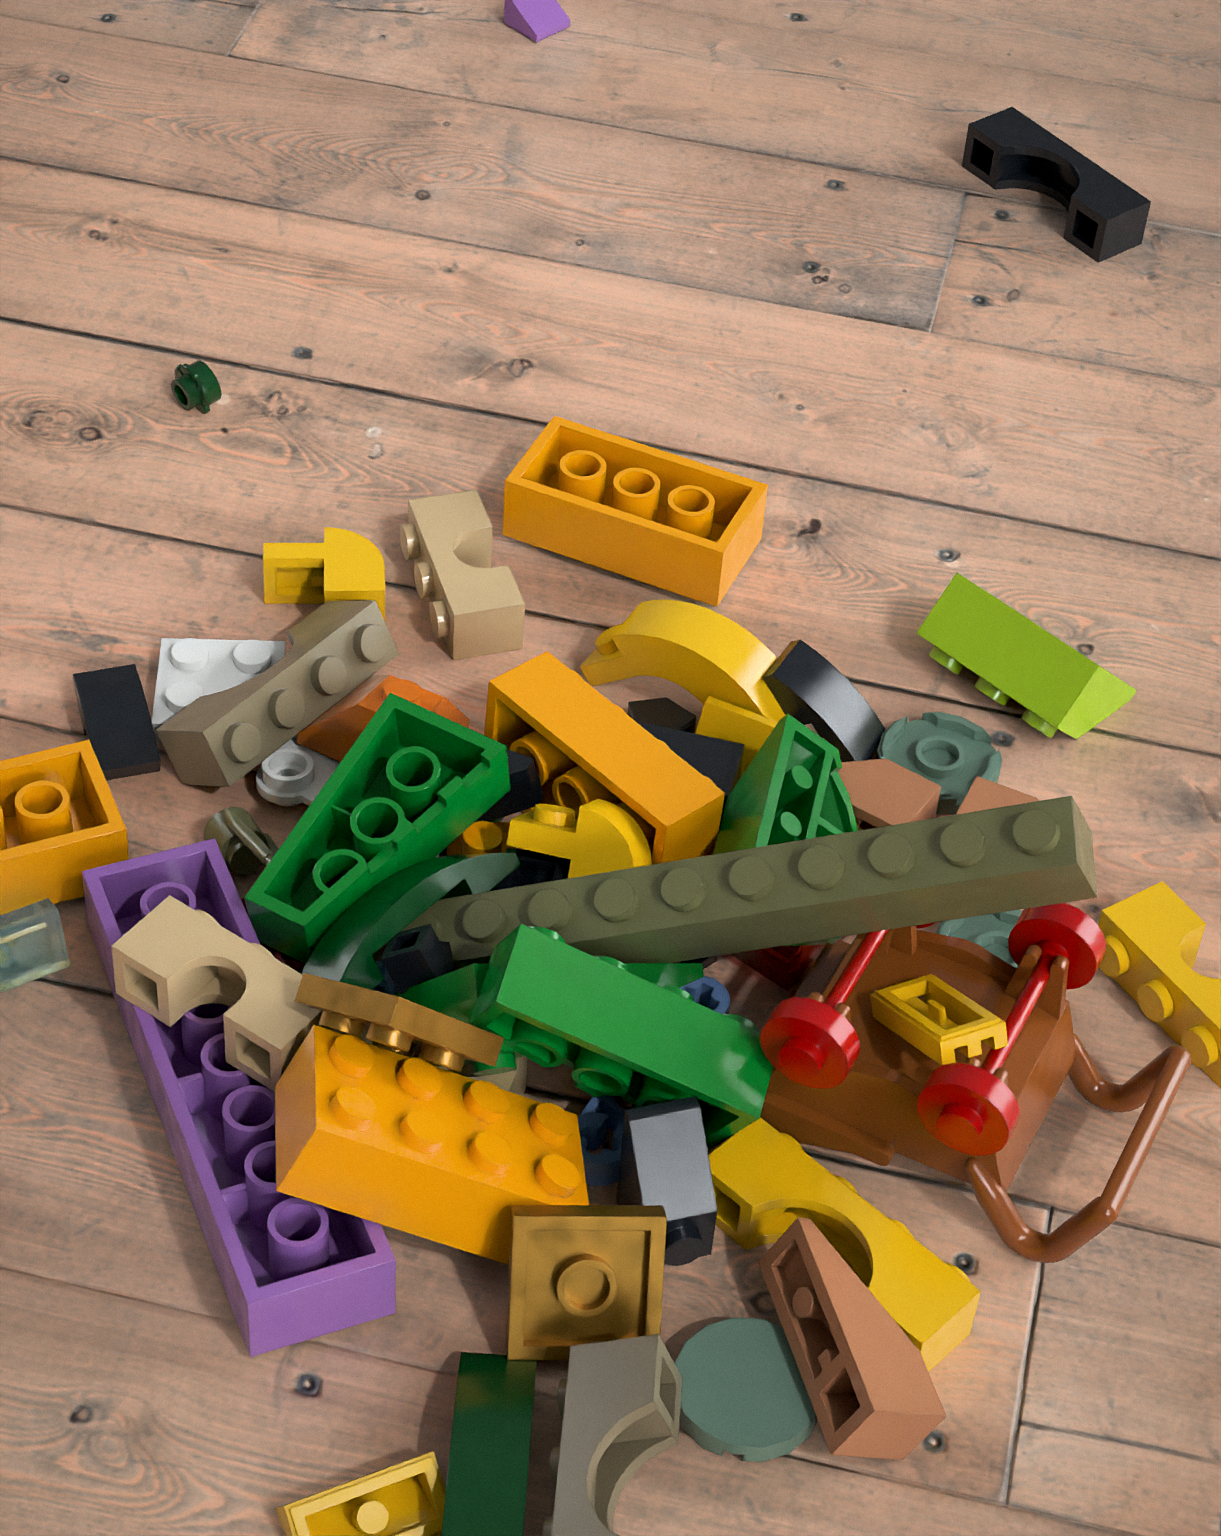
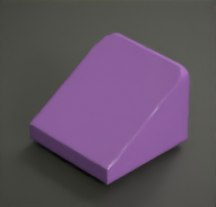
M505 0L504 23L535 42L570 27V19L557 0Z

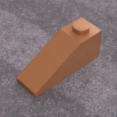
M798 1217L759 1260L758 1264L831 1455L904 1460L947 1416L920 1350L815 1224L808 1218Z

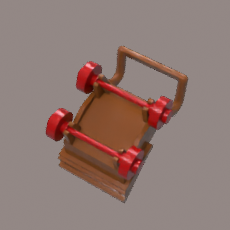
M1067 903L1024 909L1008 938L1009 951L1013 960L1018 965L1017 968L969 940L917 930L929 927L934 923L858 934L851 944L840 939L835 944L827 942L817 960L811 959L788 998L781 1001L775 1007L761 1030L760 1044L766 1058L773 1065L760 1115L763 1120L780 1133L792 1136L801 1144L852 1153L880 1166L889 1165L895 1153H898L971 1184L978 1203L1002 1241L1011 1250L1032 1261L1041 1263L1060 1262L1071 1256L1116 1221L1190 1066L1191 1056L1185 1047L1172 1045L1124 1084L1111 1083L1100 1075L1080 1039L1073 1031L1070 1004L1065 999L1066 990L1080 988L1092 980L1106 953L1104 935L1090 916ZM933 974L1005 1021L1008 1046L994 1050L981 1041L982 1054L971 1058L954 1049L956 1062L941 1066L873 1018L870 994L886 987ZM923 995L917 997L923 1001ZM1068 1074L1077 1091L1087 1101L1101 1109L1112 1112H1129L1145 1104L1101 1196L1093 1199L1051 1233H1041L1029 1227L1007 1194V1190L1066 1075Z

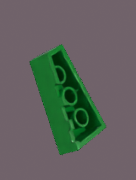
M389 693L244 897L249 919L259 942L306 964L330 927L364 893L382 880L406 867L435 858L511 790L507 746L395 694Z
M520 924L494 947L469 1022L472 1026L503 1037L502 1044L542 1067H557L563 1063L573 1069L572 1078L575 1081L574 1086L595 1098L603 1095L619 1096L633 1104L632 1108L696 1096L701 1108L707 1150L760 1119L773 1070V1065L766 1058L760 1044L761 1032L757 1030V1026L751 1020L735 1014H720L694 1002L692 995L681 988L671 985H656L630 973L629 968L621 961L607 956L587 954L565 944L564 938L555 931L539 926L528 927Z

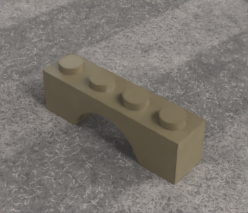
M376 601L325 602L286 632L292 647L275 665L235 687L200 696L156 729L182 784L232 786L399 655Z
M659 1334L570 1346L567 1378L560 1380L557 1390L558 1408L563 1421L561 1443L553 1447L550 1458L551 1476L556 1489L554 1513L545 1518L543 1536H620L613 1532V1518L617 1501L625 1485L647 1461L678 1444L683 1377Z

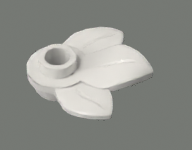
M295 735L262 761V766L256 774V788L263 798L278 805L296 806L305 803L310 806L340 762L297 744V735Z

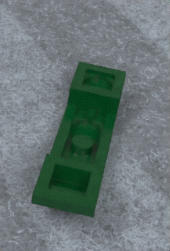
M480 853L441 856L418 862L394 873L372 887L346 909L318 943L301 974L307 973L372 990L384 980L372 957L375 952L438 900L489 892L521 865L516 854Z
M461 1352L451 1432L442 1536H523L537 1360H507V1355Z

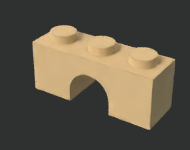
M477 490L408 500V524L400 526V543L405 560L414 559L415 562L414 576L417 592L421 599L429 598L430 601L429 614L434 636L436 638L444 637L452 660L523 649L525 602L509 565L491 567L493 526Z
M170 895L111 946L116 994L169 1027L177 1022L185 1013L197 1006L213 1003L230 1006L231 1008L223 1014L226 1062L274 1092L275 1085L313 1025L322 1027L318 1025L322 1011L294 1001L303 976L301 973L275 959L262 945L249 943L220 926L207 912L194 910Z

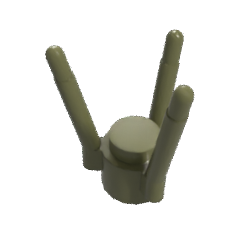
M230 807L214 814L204 828V840L215 838L229 872H234L238 875H248L258 870L262 865L267 866L278 851V847L271 837L260 830L249 812L243 808Z

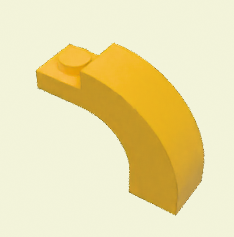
M668 599L640 602L622 624L607 629L596 638L594 642L595 650L580 666L591 686L636 676H656L683 687L703 705L708 696L778 722L785 716L763 679L765 673L777 660L775 655L739 624L715 611L688 602Z

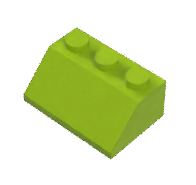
M957 572L916 632L934 645L928 654L931 658L957 675L964 666L979 675L980 678L974 685L975 688L1003 706L1006 705L1010 697L1027 708L1021 719L1050 738L1054 736L1058 729L1075 739L1080 738L1129 702L1137 691Z

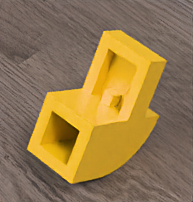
M324 527V543H263L264 604H324L327 601L375 600L385 621V563L379 549L367 538L349 530Z
M598 798L580 806L578 821L574 820V810L551 804H536L534 811L516 816L510 821L507 846L570 859L568 878L652 865L649 844L640 826L626 811L606 800Z

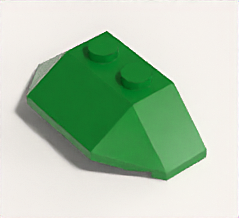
M786 714L781 718L727 798L713 855L858 831L850 795L838 773L843 768L838 749L791 715ZM841 937L784 946L826 945L827 942L833 944Z

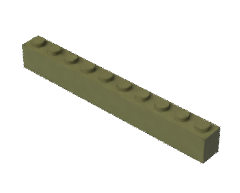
M1066 796L440 899L402 931L431 924L440 941L450 942L455 970L471 964H489L494 947L520 924L528 927L539 926L553 930L564 938L565 944L592 956H607L617 959L622 963L667 964L1097 898L1092 831L1074 798Z

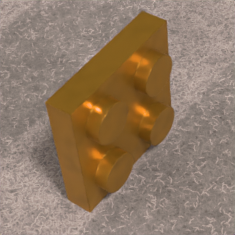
M304 973L294 1000L300 1004L322 1011L318 1025L342 1034L354 1035L361 1038L363 1030L366 1028L368 1031L365 1038L372 1040V1045L410 1058L414 1057L416 1048L419 1046L422 1048L418 1058L460 1072L465 1059L495 1067L504 1040L503 1037L402 997Z
M511 1205L505 1342L507 1360H569L570 1346L656 1334L660 1336L667 1216L663 1205Z

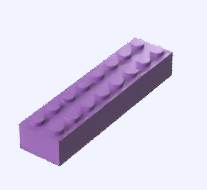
M215 838L82 871L89 932L250 1357L394 1314L396 1259L381 1224L276 1191L275 1092L226 1062L223 1014L231 1007L215 1003L200 1005L189 1010L169 1027L116 994L111 946L169 895L194 910L207 912L220 926L245 941L260 944Z

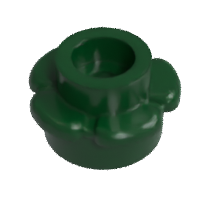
M197 360L190 365L185 363L176 366L174 371L175 379L171 381V389L177 402L185 410H191L195 407L202 414L210 412L209 405L220 400L222 395L219 382L213 371L201 360Z

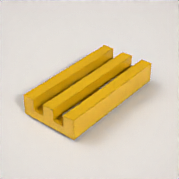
M933 974L886 987L870 994L873 1018L941 1066L956 1062L954 1049L971 1058L982 1054L981 1041L994 1050L1008 1046L1005 1021ZM923 995V1001L917 997Z

